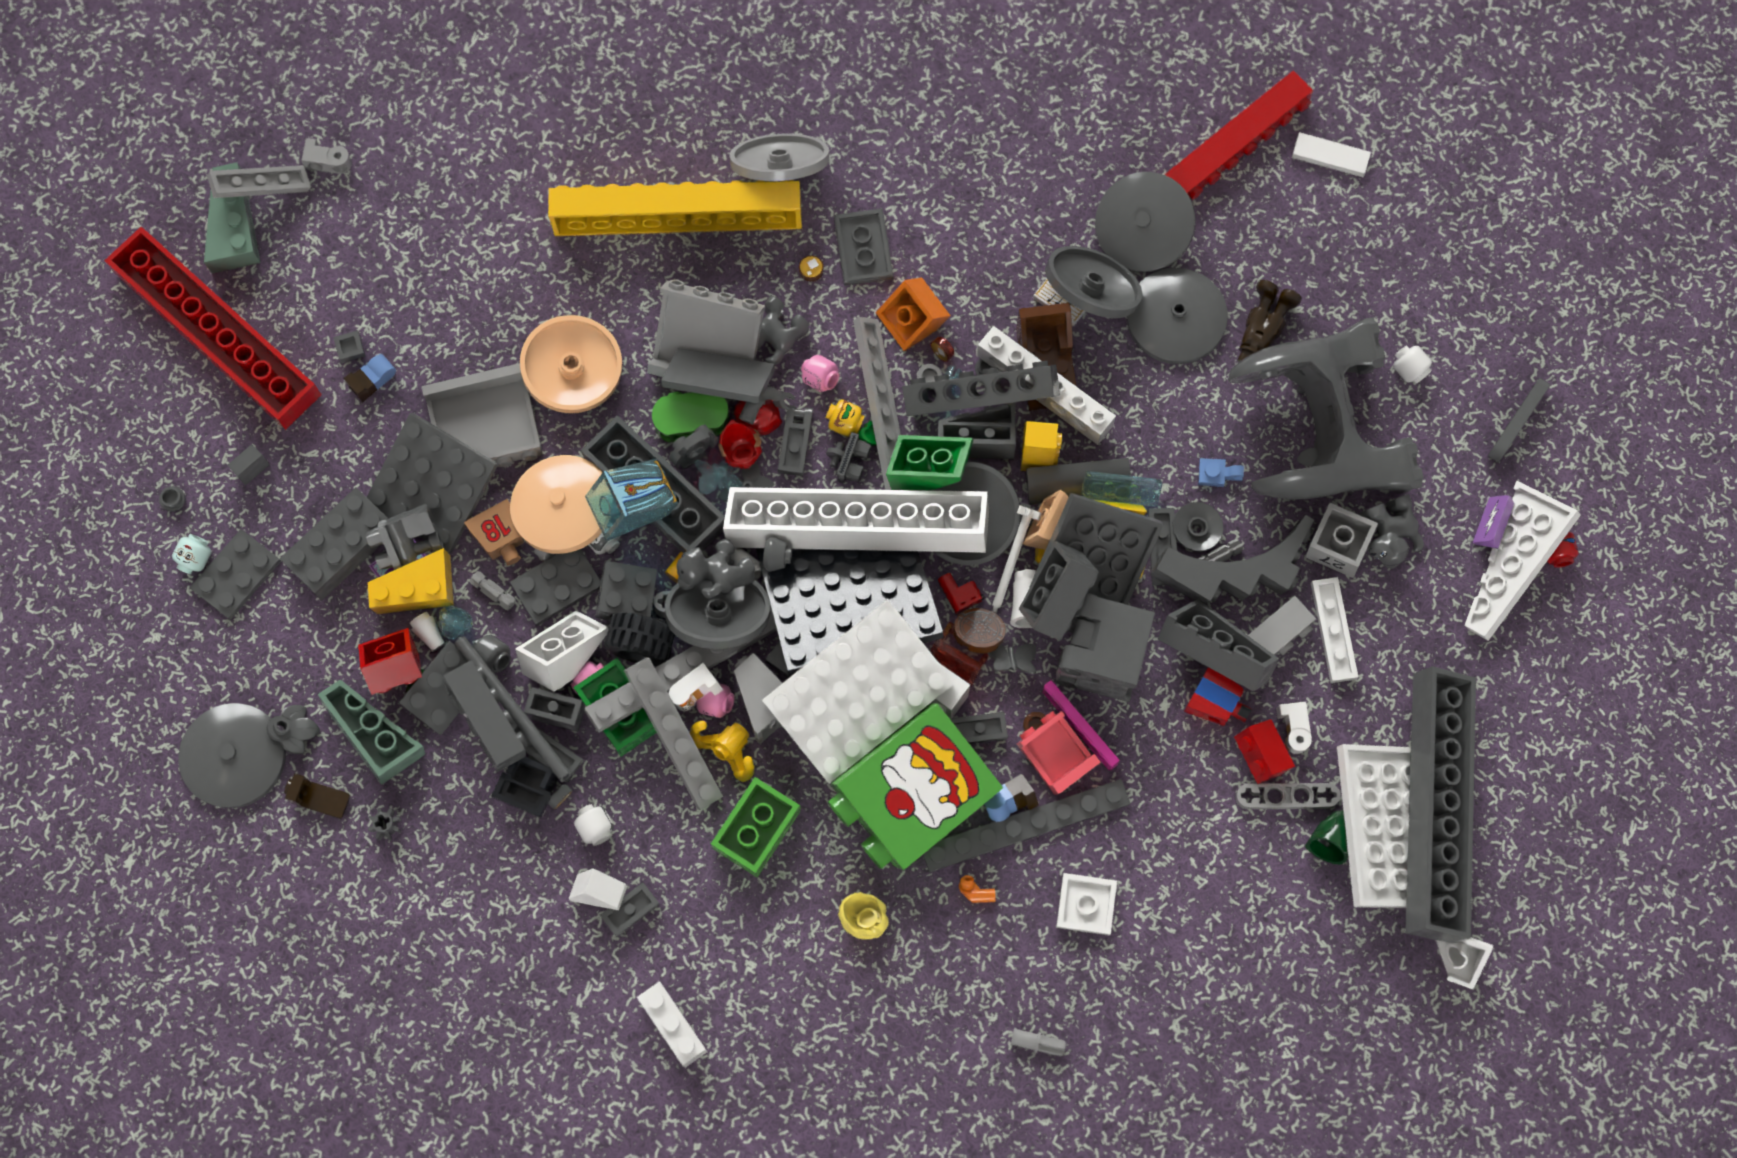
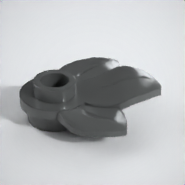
M291 705L284 708L281 715L271 718L266 727L268 736L272 740L280 742L287 752L293 754H304V741L316 737L320 733V728L314 721L305 718L306 707L302 705ZM277 725H281L285 730H279Z

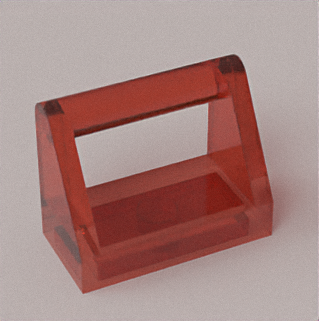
M949 622L943 630L944 638L935 641L930 653L941 665L972 687L988 661L989 655L984 653L978 662L945 643L949 633L954 635V623Z

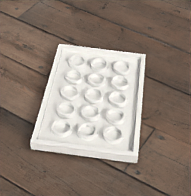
M887 599L763 698L762 701L830 784L955 683Z
M1349 744L1337 746L1354 907L1406 908L1411 747Z

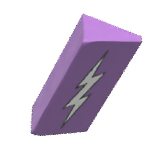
M1511 496L1489 497L1473 544L1499 548L1514 506Z

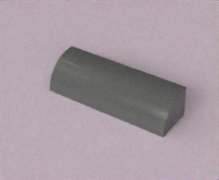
M1129 458L1026 469L1025 478L1029 505L1041 504L1045 498L1059 490L1065 492L1068 497L1070 493L1086 498L1131 494Z

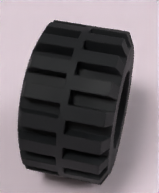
M616 613L612 615L604 648L613 655L634 663H638L647 657L650 658L653 666H659L668 661L675 634L667 624L659 620L634 613Z

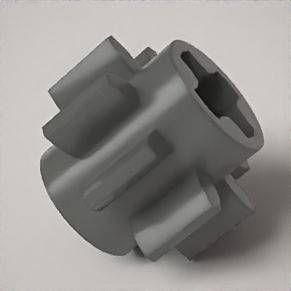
M378 808V814L374 817H368L373 825L368 828V831H377L375 838L379 841L383 836L392 841V835L395 832L401 833V830L397 828V823H400L402 819L399 816L392 818L394 815L392 808L387 813ZM384 819L389 821V823L386 824L387 828L385 830L380 827L383 825Z

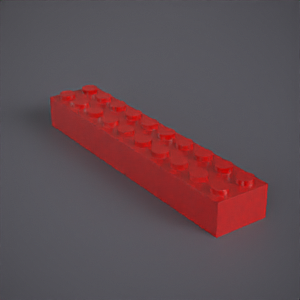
M142 226L104 260L121 280L285 430L322 395L308 377Z

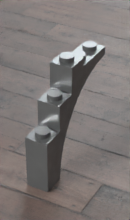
M1304 515L1297 521L1291 532L1279 545L1264 554L1247 560L1232 562L1205 561L1186 556L1168 547L1161 554L1150 575L1193 601L1199 599L1204 604H1208L1210 601L1215 602L1222 589L1243 601L1249 595L1253 597L1260 584L1282 595L1287 590L1292 591L1299 580V577L1296 575L1300 568L1294 564L1302 553L1299 550L1302 542L1306 543L1313 533V529L1310 527L1314 519Z

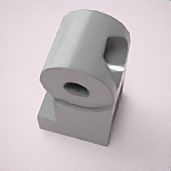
M306 138L301 160L305 169L340 174L347 172L351 168L352 161L344 147H322L318 145L316 139Z

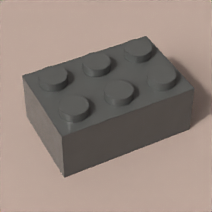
M1055 541L1019 607L1020 612L1033 630L1061 641L1064 633L1069 631L1075 613L1081 609L1087 591L1095 584L1098 570L1081 551Z

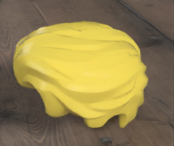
M862 892L851 894L842 901L839 907L838 916L843 928L855 938H878L889 925V919L886 916V905L871 894H864Z

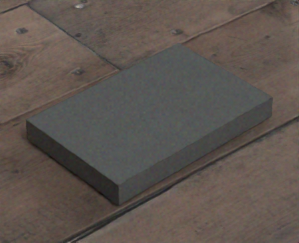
M883 208L834 215L844 286L894 279Z

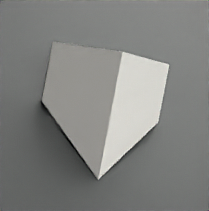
M1474 938L1453 943L1436 940L1448 974L1447 980L1473 989L1490 956L1493 945Z

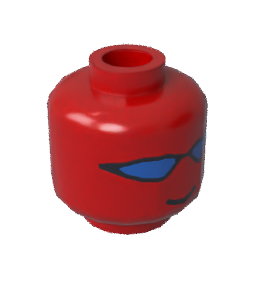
M1569 531L1547 560L1548 564H1553L1555 568H1560L1574 563V559L1579 555V551L1572 532Z

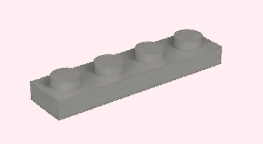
M304 165L209 171L207 175L213 198L308 192L311 188Z

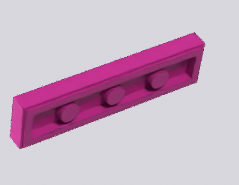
M1050 680L1046 683L1042 692L1058 712L1062 711L1065 714L1064 719L1107 770L1111 771L1120 761L1053 681Z

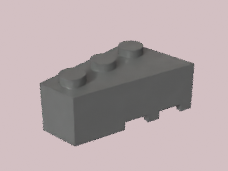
M1015 402L995 408L989 406L984 411L973 414L967 412L938 420V436L972 438L973 444L968 458L1014 459Z

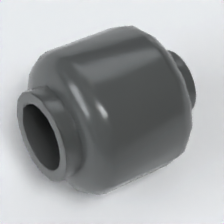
M486 635L477 639L473 644L474 649L493 673L501 672L509 665L511 661L510 648L497 637Z

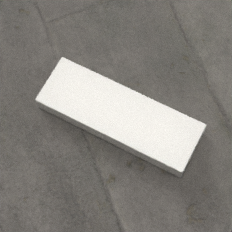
M1299 132L1292 158L1364 177L1371 152Z

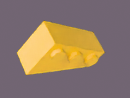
M1030 421L1024 423L1021 471H1026L1027 468L1057 465L1062 444V433H1057L1058 424Z
M444 548L369 581V608L376 614L453 606L451 557Z

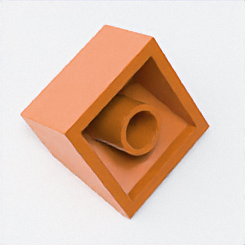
M922 277L904 280L876 311L877 316L903 351L908 350L937 331L951 316Z

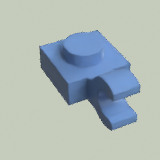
M1200 458L1198 485L1224 487L1225 480L1242 481L1244 466L1233 465L1225 467L1226 460Z

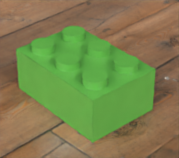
M754 777L712 841V849L758 878L801 812L800 805Z

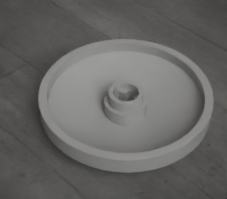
M773 134L752 138L738 144L730 152V166L736 174L761 181H785L810 176L824 169L830 160L829 147L825 142L815 137L800 134Z

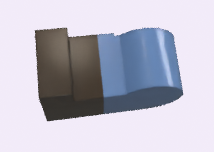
M379 354L373 357L366 366L364 365L354 374L352 372L343 379L355 395L364 402L395 375L396 369L383 354Z
M1023 774L1003 784V789L985 803L989 818L995 822L1006 820L1010 813L1025 806L1029 810L1039 806L1035 791Z

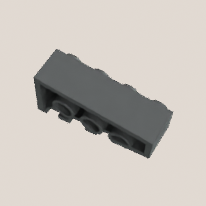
M1199 599L1167 615L1158 640L1252 691L1269 682L1279 661L1278 657Z
M471 660L443 675L447 694L450 698L453 697L461 715L466 714L467 718L465 719L475 737L479 736L481 739L479 743L496 771L499 772L526 756L525 747L528 745L520 732L516 734L511 725L514 724V721L507 710L502 711L498 705L501 700L495 689H489L486 685L485 680H487V676L480 665L476 667Z

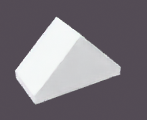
M590 869L577 874L569 900L619 910L627 885L596 869Z

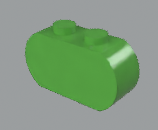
M682 392L669 393L668 396L661 397L655 403L652 410V420L658 436L669 443L675 442L683 436L687 438L699 426L704 424L716 436H719L730 419L725 398L693 392L684 394Z

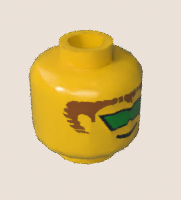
M843 399L839 400L836 406L831 404L825 418L829 419V429L845 437H850L852 432L857 434L865 417L862 415L861 407Z

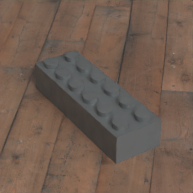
M618 415L581 449L583 458L595 464L603 473L604 471L609 473L625 469H636L610 473V476L645 472L612 477L614 482L643 477H662L658 466L647 465H657L653 461H658L677 502L673 503L672 498L666 503L672 497V493L666 486L653 494L629 501V503L634 506L655 498L634 508L639 509L653 504L638 511L681 552L684 553L695 547L703 551L724 531L725 516Z

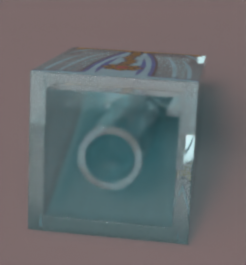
M657 459L603 471L585 495L606 541L668 516L678 504L676 495L671 490L665 472L660 467Z

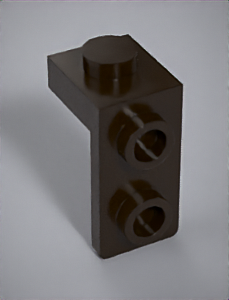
M294 773L292 779L288 780L284 790L286 794L285 799L290 803L338 819L343 818L351 797L347 792L311 782L305 776Z

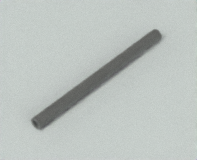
M465 636L460 637L455 642V646L468 662L472 660L476 667L479 665L482 667L487 676V680H485L486 685L489 689H495L503 708L509 712L513 721L561 782L567 780L572 773Z

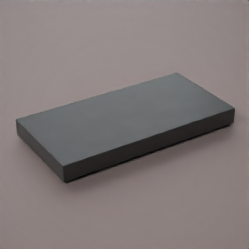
M678 348L661 379V384L664 388L760 403L775 372V365Z

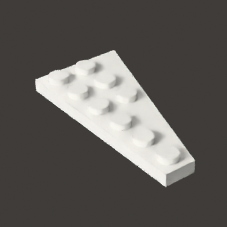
M1516 481L1514 486L1515 494L1512 499L1514 506L1499 548H1492L1488 559L1490 564L1487 572L1483 573L1480 581L1482 583L1478 596L1474 598L1465 623L1467 629L1488 641L1581 516L1577 510Z

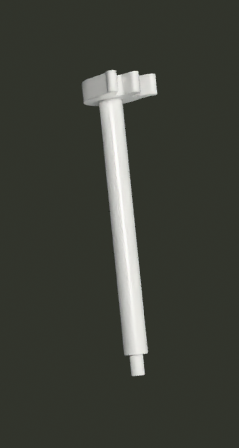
M1021 505L1017 513L1023 516L992 603V612L996 614L998 608H1001L1031 518L1039 521L1042 514L1039 511Z

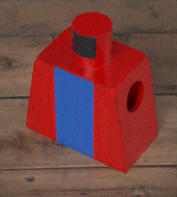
M1208 667L1184 712L1225 726L1230 716L1245 723L1252 708L1239 702L1244 692L1240 685Z

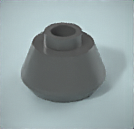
M775 536L768 538L764 548V568L771 572L785 568L786 563L791 564L792 548H788V543Z

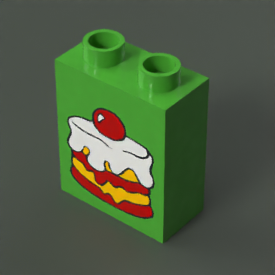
M930 703L833 780L830 785L837 795L830 799L828 804L847 827L856 820L860 822L870 835L869 838L861 843V846L880 869L891 862L894 867L905 870L1001 791L1003 787L939 704Z

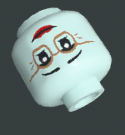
M193 534L180 538L172 554V559L178 564L176 568L187 574H191L192 571H202L212 552L208 546L209 542Z

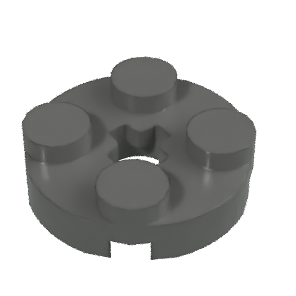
M705 424L701 425L687 438L684 436L680 437L672 444L674 450L670 455V460L676 469H679V465L683 469L688 468L707 456L704 451L709 446L713 450L718 442V438Z

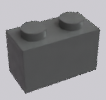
M531 687L524 713L531 720L578 732L585 712V705L582 700Z

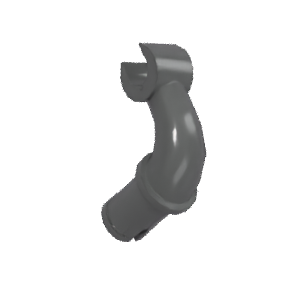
M767 386L760 403L746 401L738 418L753 425L761 406L765 405L766 400H773L777 408L788 410L791 408L787 407L783 400L785 398L795 400L794 395L789 392L779 391L772 386Z

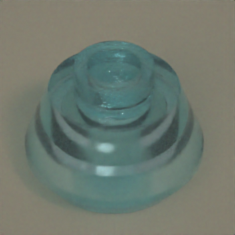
M447 606L439 611V629L449 639L462 637L473 626L471 615L459 607Z

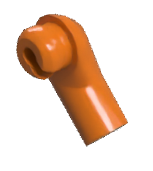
M965 875L960 879V892L970 902H996L995 889H980L974 882V878L970 875Z

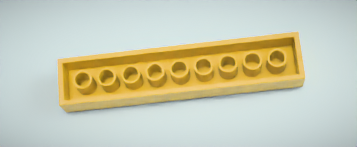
M735 180L730 183L709 181L705 184L683 182L678 185H669L668 183L643 185L635 183L630 186L608 184L605 187L583 185L575 188L561 185L556 188H549L548 216L555 236L802 229L800 181L769 182L757 180L756 182L745 183Z

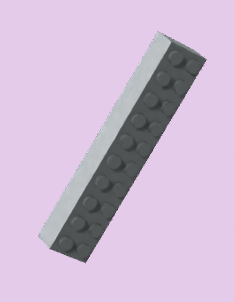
M1432 666L1413 674L1405 933L1453 943L1471 939L1476 678Z

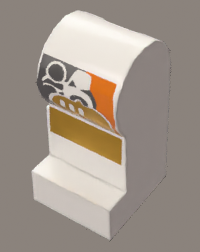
M702 663L675 683L669 690V696L676 708L681 711H689L695 706L697 700L711 691L714 695H717L723 691V688L707 666Z
M1306 702L1280 704L1276 711L1278 719L1285 718L1288 734L1285 739L1286 748L1293 754L1303 753L1311 744V731Z

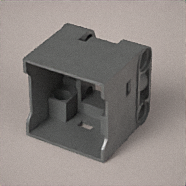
M1086 593L1081 609L1077 610L1072 619L1069 632L1073 633L1070 645H1065L1063 651H1061L1055 683L1064 687L1076 688L1130 702L1132 690L1136 688L1155 612Z

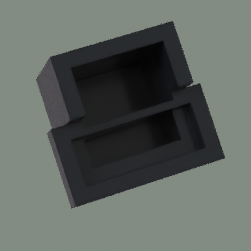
M524 757L509 765L506 773L502 772L491 797L541 819L552 796V791L558 777L550 767Z

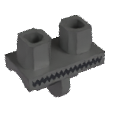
M852 432L845 452L843 451L845 444L842 442H838L836 448H828L826 455L832 458L830 462L831 467L837 468L838 462H841L837 471V481L845 483L846 480L860 482L863 467L853 464V458L857 457L867 460L871 451V445L859 440V434Z

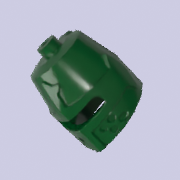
M1339 810L1333 812L1319 823L1305 845V848L1314 856L1331 864L1342 865L1349 858L1344 811ZM1318 839L1327 841L1329 843L1328 847L1324 846Z

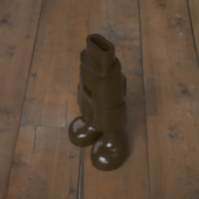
M1259 280L1256 290L1260 296L1259 307L1251 309L1246 320V330L1239 347L1241 353L1237 359L1238 362L1257 351L1272 346L1286 325L1283 318L1290 309L1300 305L1302 297L1299 293L1291 289H1283L1274 313L1269 314V309L1279 293V288L1271 281Z

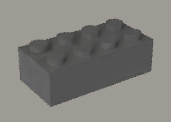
M355 487L293 545L280 560L322 601L380 546L371 548L366 539V533L378 527L379 521L387 520L388 518Z

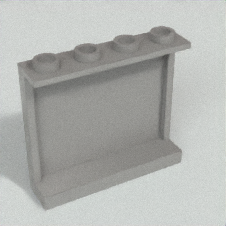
M679 280L667 281L660 288L663 298L654 355L648 364L647 373L663 377L678 348L755 361L765 305L758 304L753 299L742 300L734 298L732 294L726 292H710L708 288L703 286H687Z
M520 363L421 386L423 396L427 402L431 424L498 463V467H507L512 465L513 461L522 459L523 461H532L537 459L538 455H543L531 398L522 380Z

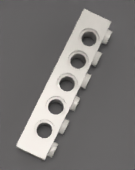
M995 326L991 328L978 344L977 356L991 367H998L999 372L1008 371L1007 366L1023 364V369L1033 368V362L1041 361ZM1028 374L1025 378V383L1029 388H1033L1035 380L1033 376ZM1058 374L1060 395L1036 400L1098 445L1113 427L1116 416Z

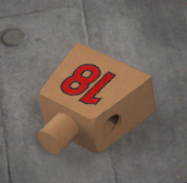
M508 499L464 522L471 535L492 560L502 555L506 564L512 565L521 559L516 547L523 544L524 540L512 522Z

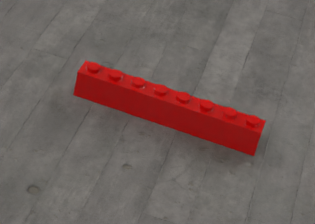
M1293 70L1164 175L1179 183L1192 200L1196 199L1203 192V187L1208 183L1210 185L1216 183L1224 170H1232L1239 163V158L1244 154L1246 156L1250 155L1262 139L1264 141L1269 140L1274 135L1275 129L1278 126H1286L1293 119V114L1298 110L1303 112L1311 104L1310 99L1314 90Z

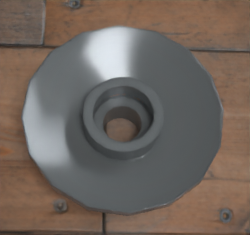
M1191 502L1182 506L1175 514L1173 520V533L1177 541L1186 549L1194 552L1207 551L1213 548L1221 540L1224 531L1223 520L1219 513L1212 506L1202 502ZM1192 526H1198L1200 533L1193 532Z

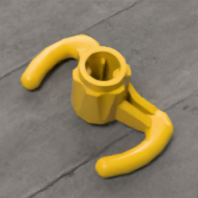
M705 721L695 722L690 728V735L698 749H711L717 758L723 761L727 760L731 765L734 777L739 781L746 782L750 780L754 775L753 759L750 756H746L743 759L742 749L748 743V731L742 725L734 723L732 726H727L722 733L701 736L700 731L707 728V723Z

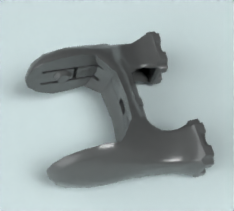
M1373 317L1365 318L1340 333L1326 337L1282 343L1262 349L1244 358L1229 371V383H1246L1286 376L1304 388L1315 423L1319 456L1313 465L1309 468L1284 471L1281 474L1251 482V488L1257 494L1296 500L1320 498L1358 490H1389L1401 494L1422 487L1423 472L1422 468L1417 464V445L1411 437L1402 438L1388 444L1386 447L1379 448L1365 443L1357 433L1354 410L1350 402L1345 373L1351 372L1363 375L1373 372L1374 369L1384 367L1385 353L1384 348L1379 344V325Z

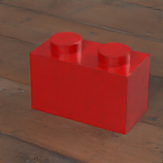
M1272 719L1249 726L1234 736L1238 748L1242 752L1257 784L1279 777L1295 767Z

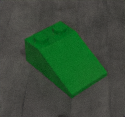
M899 435L886 472L891 490L932 491L961 481L973 439Z
M616 658L573 688L587 707L629 683V680L624 672V666ZM644 708L637 710L603 730L620 757L657 733Z

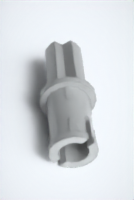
M1017 1028L1013 1030L1010 1044L1011 1046L1034 1050L1036 1054L1037 1051L1056 1056H1063L1066 1048L1064 1040L1043 1036L1041 1032L1035 1034L1018 1030Z

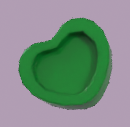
M868 421L858 431L859 439L871 446H877L873 423Z

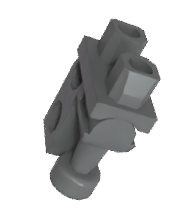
M427 503L387 520L379 521L378 527L366 533V539L371 548L381 544L385 546L386 551L375 554L379 570L391 567L396 570L414 562L418 555L431 549L433 552L444 548L438 531H435V522ZM422 534L428 535V540L414 543V537Z

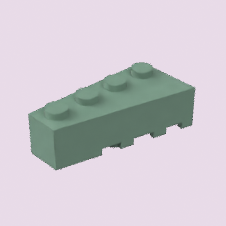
M236 162L223 166L213 167L212 171L234 170L241 168L239 164ZM212 191L210 192L204 263L211 273L261 263L249 196L213 198Z
M338 680L318 694L321 704L381 785L425 755L423 745L412 739L403 729L396 726L382 712L371 706L342 680Z

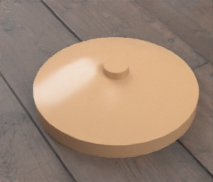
M559 316L540 324L527 337L520 355L521 376L528 392L543 406L562 413H581L594 409L604 403L617 388L622 373L621 351L616 339L600 323L582 316Z
M572 455L550 457L529 468L517 482L510 501L511 519L520 536L535 549L552 554L574 552L592 543L606 528L613 511V493L604 473L587 459Z

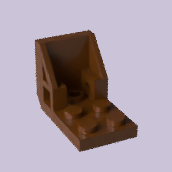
M1070 303L1019 309L1016 326L1018 344L1039 360L1048 361V365L1056 364L1057 373L1077 387L1071 355L1073 338ZM1036 399L1027 400L1029 411L1047 408Z

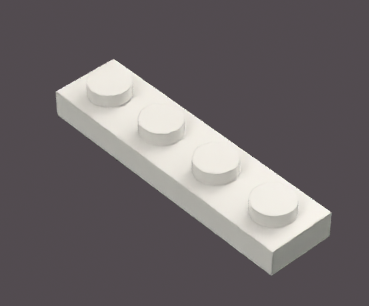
M1338 577L1314 580L1311 582V588L1330 682L1356 680L1358 673Z

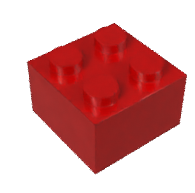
M409 628L358 645L360 669L371 695L386 693L393 687L411 684L417 681V679L422 678L419 653Z

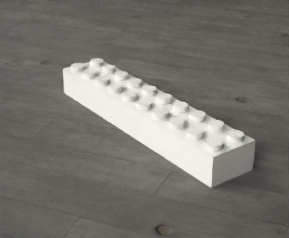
M730 487L723 530L725 538L729 539L736 548H765L766 540L775 536L787 542L788 548L986 553L989 518L988 493L971 491Z

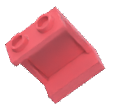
M1054 711L1048 713L1040 720L1043 723L1036 730L1033 727L1027 729L1020 735L1022 740L1017 743V746L1054 795L1060 794L1100 763L1095 754H1090L1064 719L1065 714L1062 711L1057 714Z

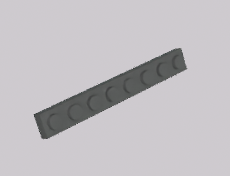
M1122 779L1010 816L1004 821L992 822L942 839L926 851L923 856L928 871L931 873L1129 806L1131 803Z

